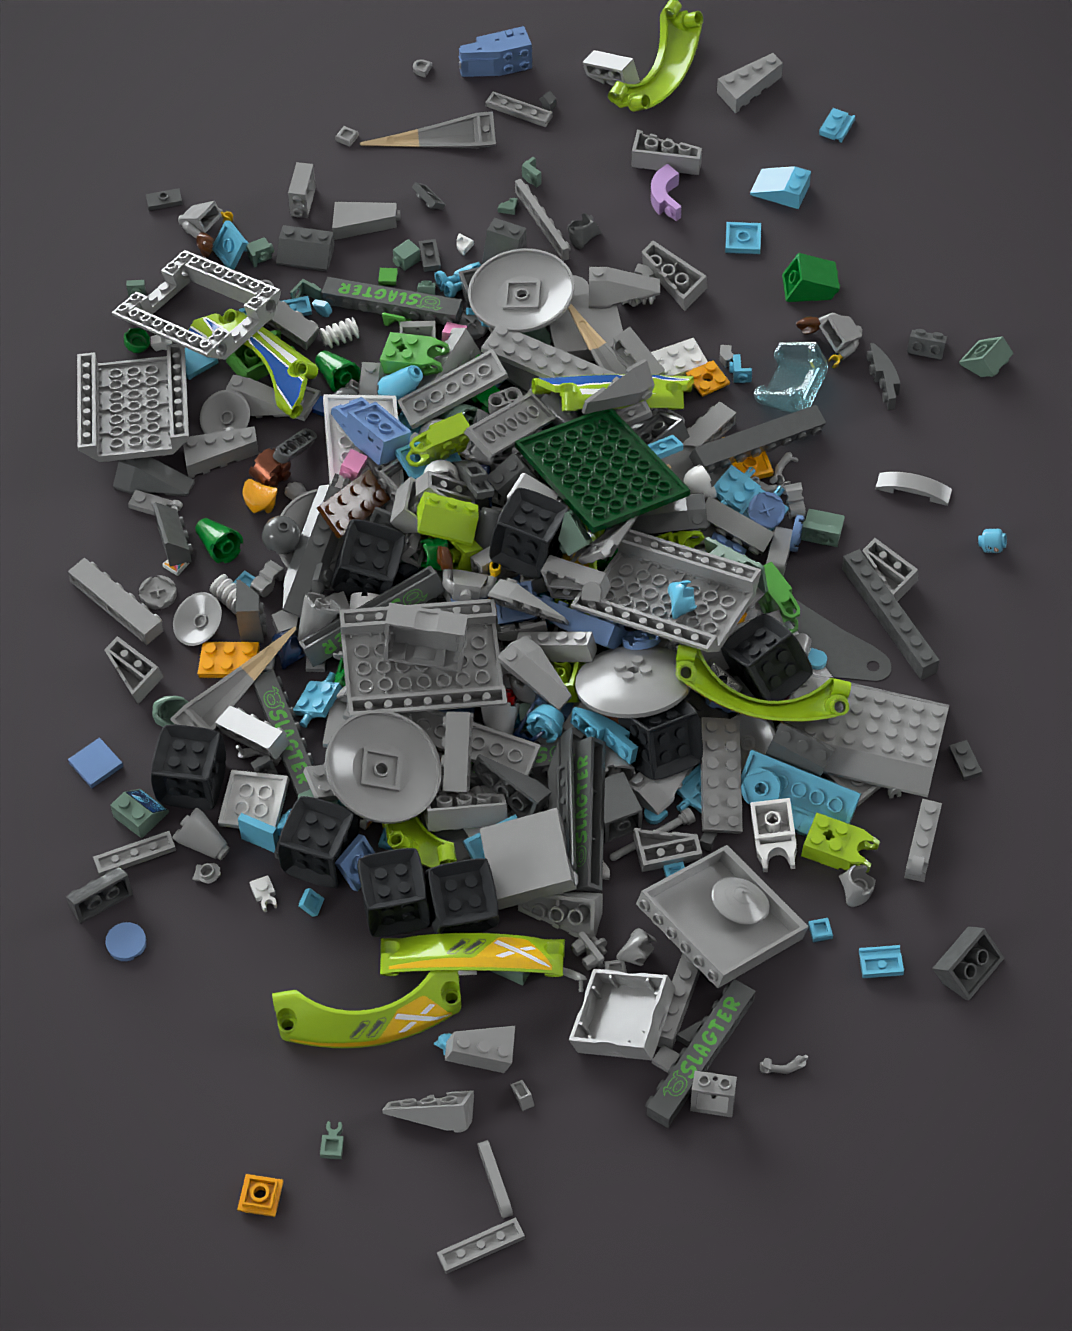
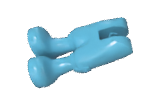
M480 262L469 264L455 271L454 275L449 277L443 271H437L435 273V280L441 292L444 291L446 297H454L462 289L459 271L478 268L481 264Z

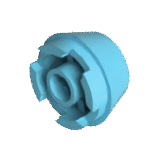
M542 704L527 715L526 722L528 726L526 729L532 736L544 731L545 733L541 737L547 739V743H552L562 734L564 716L557 708L548 704Z

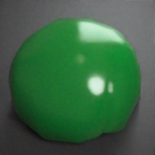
M129 328L124 333V346L128 351L142 353L150 346V336L145 330Z

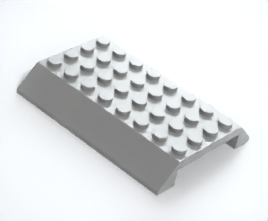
M179 344L167 345V356L98 364L95 352L77 354L78 451L98 462L174 454L189 439L185 347Z
M630 529L618 546V552L604 570L611 585L605 599H602L601 602L581 600L582 593L579 592L570 606L573 609L703 651L719 652L755 598L761 569ZM689 580L691 583H688L686 587L694 588V599L697 607L695 610L677 619H673L668 586L673 582Z
M494 599L408 605L468 615L465 653L461 672L385 661V622L388 606L339 610L347 704L350 717L371 710L408 713L507 705L505 685L503 686L501 664L498 660L500 654Z
M812 674L802 686L790 694L788 700L798 698L817 689L829 677ZM851 683V691L848 697L849 710L845 715L813 721L787 722L836 748L823 771L824 774L888 789L896 788L901 792L928 798L949 705ZM839 701L836 702L835 710L839 713L842 712L843 704Z

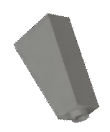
M335 202L332 225L334 240L397 228V221H400L401 216L400 210H397V203Z

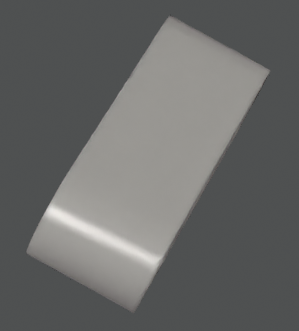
M776 526L766 564L772 561L778 571L784 576L790 554L789 549L793 530Z

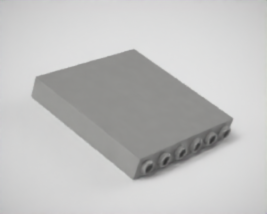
M728 845L642 890L636 903L717 988L803 939L809 927ZM728 877L742 878L754 883L765 893L769 900L770 909L767 917L755 924H741L726 918L713 904L711 897L713 886L719 880Z

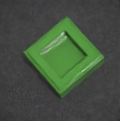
M380 268L379 285L396 286L397 268Z

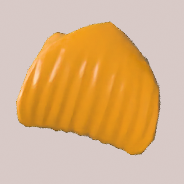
M248 479L244 483L242 492L245 504L253 513L265 510L266 513H271L275 506L277 488L265 486L252 479Z

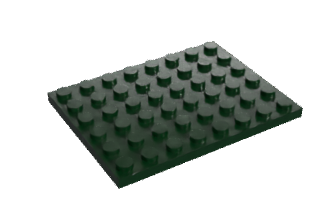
M612 408L589 413L515 441V448L592 533L690 496V489Z

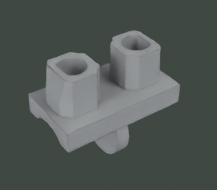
M584 931L580 932L578 940L571 944V950L576 956L586 952L588 956L582 959V963L587 970L595 967L598 969L604 968L603 961L605 958L603 955L607 953L605 949L607 941L605 938L598 940L596 936L590 940Z

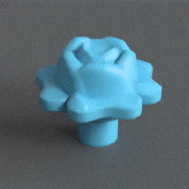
M450 1033L441 1034L438 1040L434 1042V1045L443 1049V1055H445L446 1041L452 1035Z

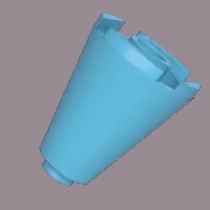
M410 365L382 377L377 386L379 385L378 395L396 396L397 401L415 391L423 378L421 369L415 365ZM397 402V409H400L401 407Z

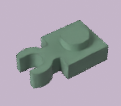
M328 1121L326 1130L329 1135H322L320 1158L342 1159L344 1137L339 1136L343 1131L342 1123L339 1122L338 1128L333 1130L331 1129L330 1121Z

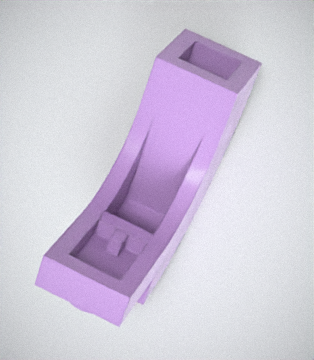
M666 164L656 172L652 179L651 203L659 215L665 212L667 216L677 221L681 218V205L667 193L679 185V173L669 164Z

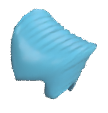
M689 580L673 582L668 586L673 619H677L695 610L697 607L694 599V588L686 587L688 583H691Z

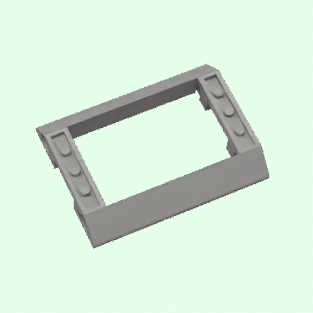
M184 250L161 270L165 280L164 283L148 296L135 292L112 312V315L206 357L225 360L274 317L281 290ZM192 281L244 303L248 317L230 332L220 327L217 328L207 339L152 314Z

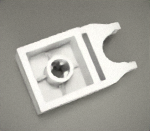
M790 798L751 802L756 853L763 867V872H768L769 860L776 855L785 857L790 868L795 869L797 845Z

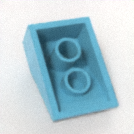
M795 166L761 169L750 195L799 209L810 186L811 171Z

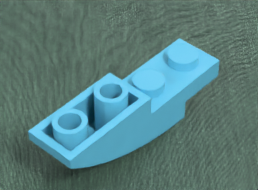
M578 707L573 708L570 723L575 728L580 730L587 738L592 736L605 741L606 746L611 748L629 764L635 762L638 746L629 740L630 732L598 713Z

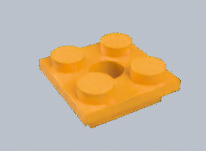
M714 360L686 372V376H694L693 386L702 397L730 384V381Z
M246 1174L237 1211L275 1217L284 1181L282 1179ZM259 1190L266 1192L262 1198H257L254 1195Z

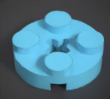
M756 769L749 772L741 785L742 796L748 804L751 802L776 800L781 796V782L774 772L770 770ZM759 783L766 786L764 794L756 790L759 787Z

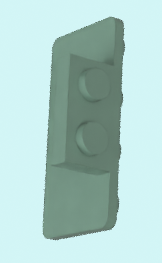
M709 537L704 539L707 553L761 569L757 587L764 594L768 591L765 568L761 563L749 559L746 555L734 551L731 547H726L715 539Z

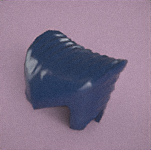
M286 632L275 634L272 637V643ZM291 635L278 651L283 670L305 656V654H302L303 649L299 647L297 635Z

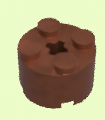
M268 448L254 460L256 465L254 468L250 467L249 475L262 485L277 488L281 480L285 481L290 477L291 463L290 461L288 463L276 461L273 458L275 448L273 450Z

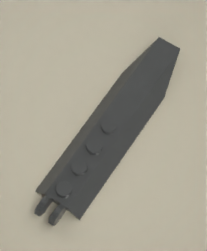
M336 473L331 485H321L318 488L284 578L283 611L301 617L304 597L307 593L311 592L316 565L323 563L329 568L340 539L336 537L317 510L319 505L341 490L335 487L339 479V474ZM346 477L344 479L343 487L349 483L350 478Z
M570 727L559 737L547 771L548 789L551 791L548 800V810L557 808L562 817L567 839V854L571 861L577 886L579 884V875L576 873L577 844L575 834L576 807L574 794L573 727Z

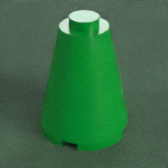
M321 351L316 356L315 363L333 392L345 388V385L351 379L359 382L361 370L356 363L329 351Z
M208 518L201 519L197 523L195 531L216 563H229L239 555L241 551L239 548L243 544V537L238 531Z

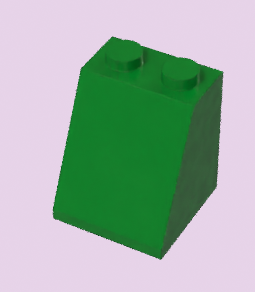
M798 253L782 274L787 302L831 300L840 290L836 262Z

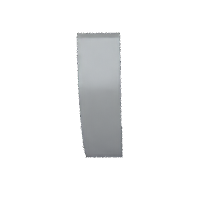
M906 472L880 473L876 484V490L894 493L895 489L930 497V502L947 506L952 489L943 483L925 476Z

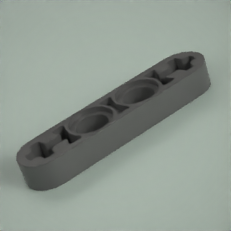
M302 429L277 446L273 453V458L280 463H288L311 447L317 438V434L311 429Z

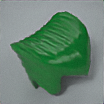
M435 537L420 542V544H423V551L427 556V562H421L423 569L431 565L434 570L442 571L441 566L437 562L438 546L448 547L449 540Z

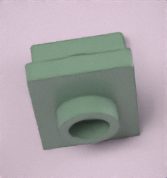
M302 279L290 292L291 299L299 298L306 294L313 299L323 301L322 289L305 279Z
M429 280L421 281V283H418L417 292L435 295L436 283H432Z

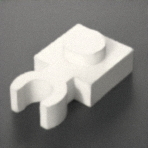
M268 875L249 882L257 902L261 901L264 912H267L266 905L268 903L273 904L274 908H277L276 899L272 897L276 895Z

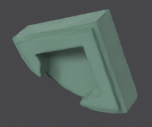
M510 198L509 201L500 203L498 212L515 215L518 198Z

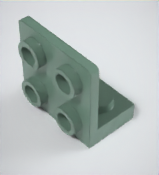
M808 509L806 520L802 526L801 540L838 547L845 516Z

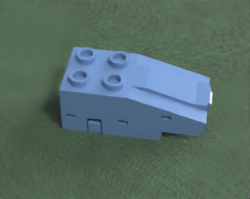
M522 26L512 30L509 29L476 37L475 43L460 46L458 57L460 59L459 69L461 76H502L531 69L532 44L525 27Z
M363 397L331 409V415L354 445L379 466L397 459L395 450L409 444L412 431L377 402L370 404Z

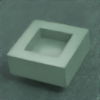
M144 280L127 281L126 286L129 297L135 292L146 296Z

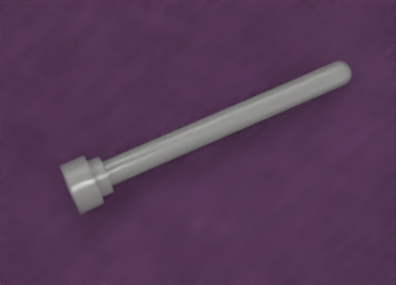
M686 808L681 811L678 818L656 830H660L659 832H669L681 824L690 825L696 819L691 809ZM635 842L610 854V860L616 861L636 850Z

